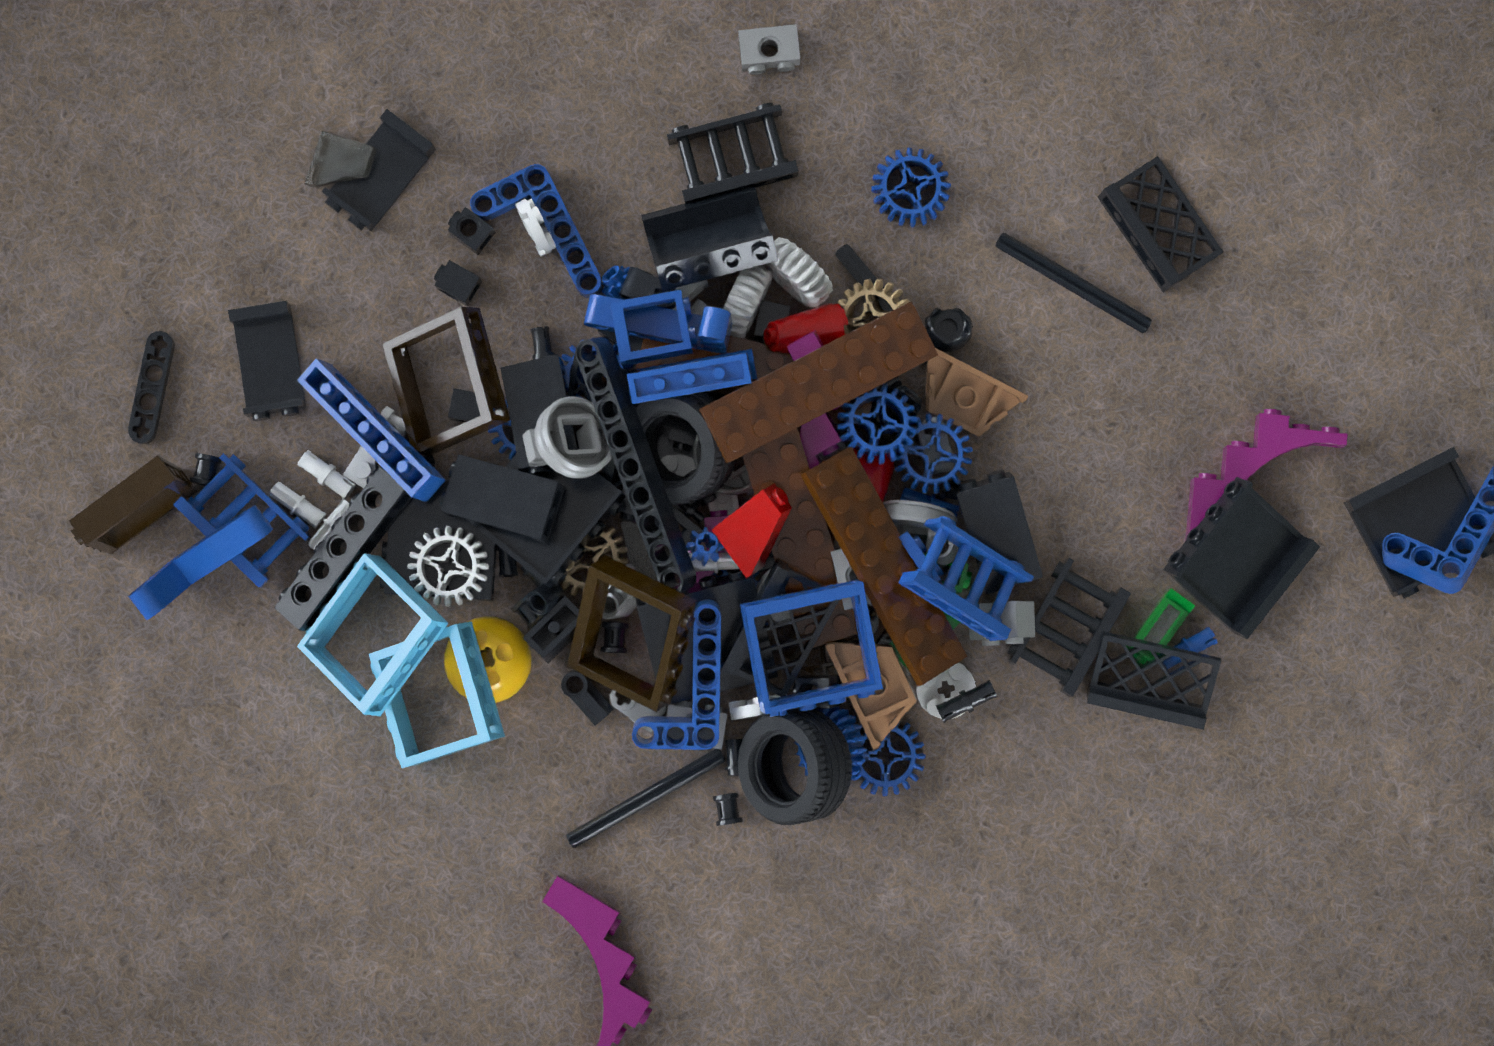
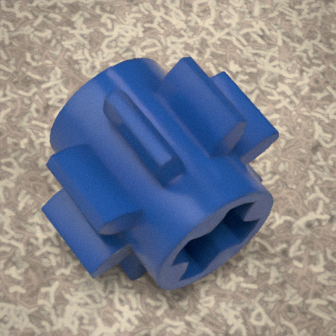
M613 266L605 272L602 277V284L604 285L602 292L607 297L627 300L620 296L619 293L630 267L625 269L623 266Z
M704 527L700 534L692 531L690 538L694 542L686 544L687 550L692 552L691 561L695 559L701 561L703 567H705L710 558L717 562L720 556L716 551H721L724 547L721 543H718L715 534L708 532L707 527ZM701 542H704L706 547L710 549L705 551L704 546L700 545Z

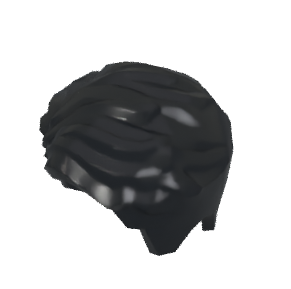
M937 307L925 319V329L934 347L940 351L953 352L959 350L972 337L973 325L971 318L959 308L941 310Z

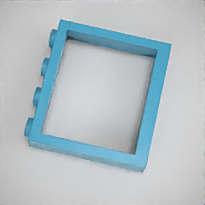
M364 553L360 560L354 563L353 569L347 578L338 585L337 592L329 603L322 607L320 615L313 625L305 631L306 634L297 647L364 715L381 716L448 625V622L381 556ZM378 574L421 619L367 691L333 657L325 646Z
M472 622L446 627L435 642L450 638L478 735L419 753L400 689L385 709V713L387 716V726L392 733L396 747V757L400 761L401 768L418 765L505 737ZM403 642L369 654L371 670L376 679Z

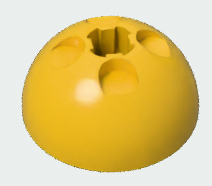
M483 616L467 621L473 624L495 703L512 697L525 684L531 669V650L529 644L523 639V633L514 624L499 617ZM449 639L444 653L445 672L454 689L467 698Z

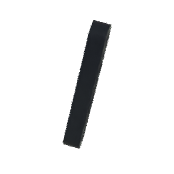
M163 331L151 333L147 338L128 426L130 438L139 444L152 442L155 439L175 348L173 338ZM160 337H163V341L168 344L167 348L161 349L159 356L166 358L165 363L158 360H149L150 355L157 356L158 350L153 346L154 341L158 342ZM151 366H160L162 369V376L158 381H150L147 377V371ZM147 394H152L156 398V405L151 410H144L141 406V399ZM138 412L147 416H153L152 421L146 418L145 427L150 429L149 434H144L142 439H139V434L135 432L136 427H141L143 423V418L137 417Z

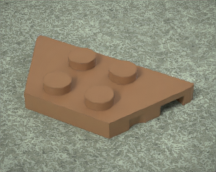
M937 348L935 349L938 356L927 361L926 410L935 415L942 414L943 419L946 421L950 418L954 419V425H961L964 430L978 437L990 429L994 422L1000 421L1008 415L1007 412L1019 402L1023 403L1028 398V395Z
M829 642L825 645L842 683L866 679L860 643ZM875 644L883 689L876 690L874 695H869L867 698H858L857 695L849 696L873 750L881 745L884 738L895 728L903 715L917 701L893 646L888 644Z

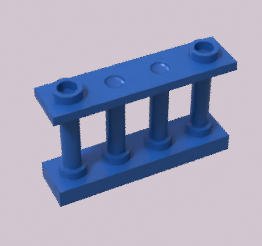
M752 349L637 369L640 370L639 372L627 374L632 404L750 384L752 379H757Z
M223 453L219 458L226 466L194 498L191 496L187 499L181 496L173 505L205 536H208L228 523L257 494L269 506L262 513L269 523L279 515L290 526L259 560L255 558L251 561L245 556L244 553L247 549L230 559L256 586L261 588L269 580L265 575L268 572L267 567L298 536L308 541L311 536L307 531L310 528L298 516L293 520L243 471L246 465L233 454L229 457ZM236 473L248 486L216 518L212 517L208 520L201 513L204 509L203 505Z
M945 516L926 520L924 525L936 532L921 568L916 571L903 572L899 584L989 641L1007 640L1011 629L1002 623L1000 617L1016 583L1032 582L1034 576L1026 572L1022 564L1016 561H1009L958 528L954 520ZM946 540L959 547L944 584H940L933 580L932 571ZM970 554L981 561L982 564L967 598L963 599L956 594L955 586ZM993 569L1005 578L990 612L985 613L979 609L978 601Z

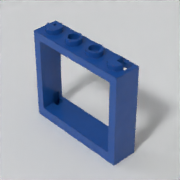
M856 579L740 604L760 711L764 714H769L770 717L784 716L788 714V709L799 707V711L812 710L817 708L816 703L828 701L829 705L846 702V697L857 695L858 698H867L869 695H874L876 690L883 689L862 581ZM851 597L866 679L769 699L754 617Z

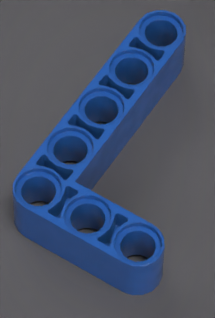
M539 164L530 165L473 194L470 200L471 210L484 221L492 220L516 208V203L532 198L544 219V225L553 238L556 249L579 294L585 298H589L591 294H600L603 287L600 274L545 167ZM534 174H541L545 177L543 184L540 186L531 185L529 180ZM515 187L518 189V194L513 199H506L503 197L505 189ZM481 200H489L492 202V207L487 212H480L477 210L478 203ZM555 200L558 206L553 212H546L542 209L545 201ZM566 225L570 227L571 232L566 238L557 237L555 231L559 226ZM574 251H580L584 255L582 262L579 264H572L568 261L569 255ZM593 277L597 280V285L592 290H585L581 287L583 279Z
M591 294L589 296L584 325L615 333L610 303L622 301V299ZM650 306L624 311L629 336L669 344L683 342L677 310ZM707 306L704 307L703 315L692 313V315L686 316L688 327L694 326L697 344L692 345V348L714 353H727L733 324L729 311Z
M1494 466L1445 552L1404 534L1391 533L1384 538L1382 543L1384 564L1394 571L1444 593L1454 594L1459 592L1464 587L1494 532V506L1485 504L1487 501H1494ZM1481 525L1484 528L1481 530L1473 529L1471 526ZM1465 548L1470 550L1471 552L1468 554H1462L1458 552V550ZM1392 549H1400L1403 552L1399 554H1393L1389 551ZM1424 560L1428 561L1430 564L1427 566H1420L1417 564V562ZM1452 572L1457 574L1458 576L1455 578H1448L1444 575L1446 573Z
M254 505L173 558L128 597L143 617L148 620L164 609L190 585L260 541L274 528L258 507Z
M702 600L696 605L694 610L692 717L645 716L637 719L633 725L632 740L639 748L707 750L713 748L718 743L720 722L721 609L714 600ZM704 608H710L714 610L716 617L709 622L703 621L699 617L700 611ZM704 638H710L715 642L716 646L711 651H703L699 647V642ZM703 668H710L714 671L715 676L713 679L705 681L698 676V673ZM707 697L712 699L715 705L710 710H703L698 706L699 700ZM647 726L654 731V735L644 739L638 735L637 731L639 728ZM672 727H679L683 730L684 735L680 739H672L667 732ZM703 727H708L713 730L714 735L712 738L705 740L700 738L697 732Z

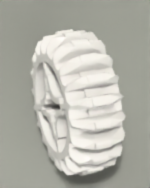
M778 237L774 241L778 261L763 264L765 269L771 271L772 278H774L777 284L784 291L788 292L791 297L797 299L799 303H803L810 308L818 307L827 300L829 294L833 291L829 276L824 273V270L819 267L817 262L810 255L806 254L802 248L797 247L795 243L790 242L788 239Z
M762 265L741 270L724 304L723 309L731 313L733 324L730 335L743 339L746 337L760 309L761 301L766 296L771 284L772 272L765 269Z
M446 526L445 535L443 536L439 528H434L436 538L432 539L428 533L423 534L424 539L428 543L424 546L416 541L415 546L421 552L419 554L410 552L409 554L411 558L417 559V564L410 563L407 565L408 569L417 570V573L409 576L410 581L420 580V583L414 587L417 592L422 591L424 588L427 589L423 594L425 600H428L433 594L435 595L433 599L434 605L438 606L443 597L445 598V606L451 607L452 598L455 597L456 603L460 606L463 604L461 595L465 594L469 600H472L474 597L469 590L472 587L478 592L482 590L481 586L476 584L477 579L487 581V576L479 574L480 570L489 569V565L480 563L479 560L485 559L488 555L486 552L476 553L482 547V543L478 541L471 545L470 543L474 538L472 533L467 534L462 539V528L456 530L455 536L452 535V528L450 526ZM451 542L450 548L447 549L443 556L434 557L428 555L436 546ZM460 545L468 550L472 559V569L459 564L458 551ZM452 558L454 560L452 564L456 565L458 569L463 570H449L444 575L443 572L445 570L434 562L448 563L449 559ZM425 564L438 570V584L436 588L427 580ZM456 576L469 578L461 587L445 591L452 578Z

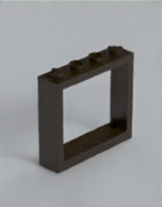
M459 307L383 343L408 442L421 455H433L510 421L480 308ZM456 325L481 416L431 437L408 347Z
M157 455L70 519L69 522L73 527L71 532L80 545L84 544L86 547H92L94 550L98 549L100 552L104 551L113 554L175 508L173 504L181 496L189 498L197 490L189 482L188 477L180 467Z
M608 556L602 557L589 566L567 667L658 712L667 704L670 705L673 696L677 694L675 686L683 670V664L681 663L683 654L690 642L687 637L689 629L695 621L693 613L696 600ZM610 585L672 615L655 686L594 656Z

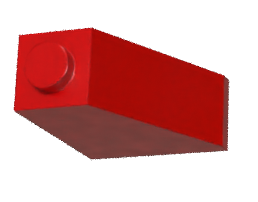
M774 483L760 491L711 529L746 578L763 568L792 506L788 502L786 493Z

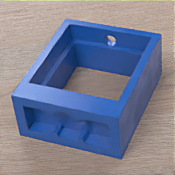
M681 290L610 303L622 366L693 353L692 345L697 344L694 326L688 327L686 318L687 315H692L689 297L683 298ZM676 302L683 342L632 352L624 311Z

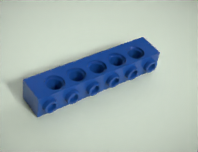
M316 358L297 381L412 498L427 502L446 481L332 364Z

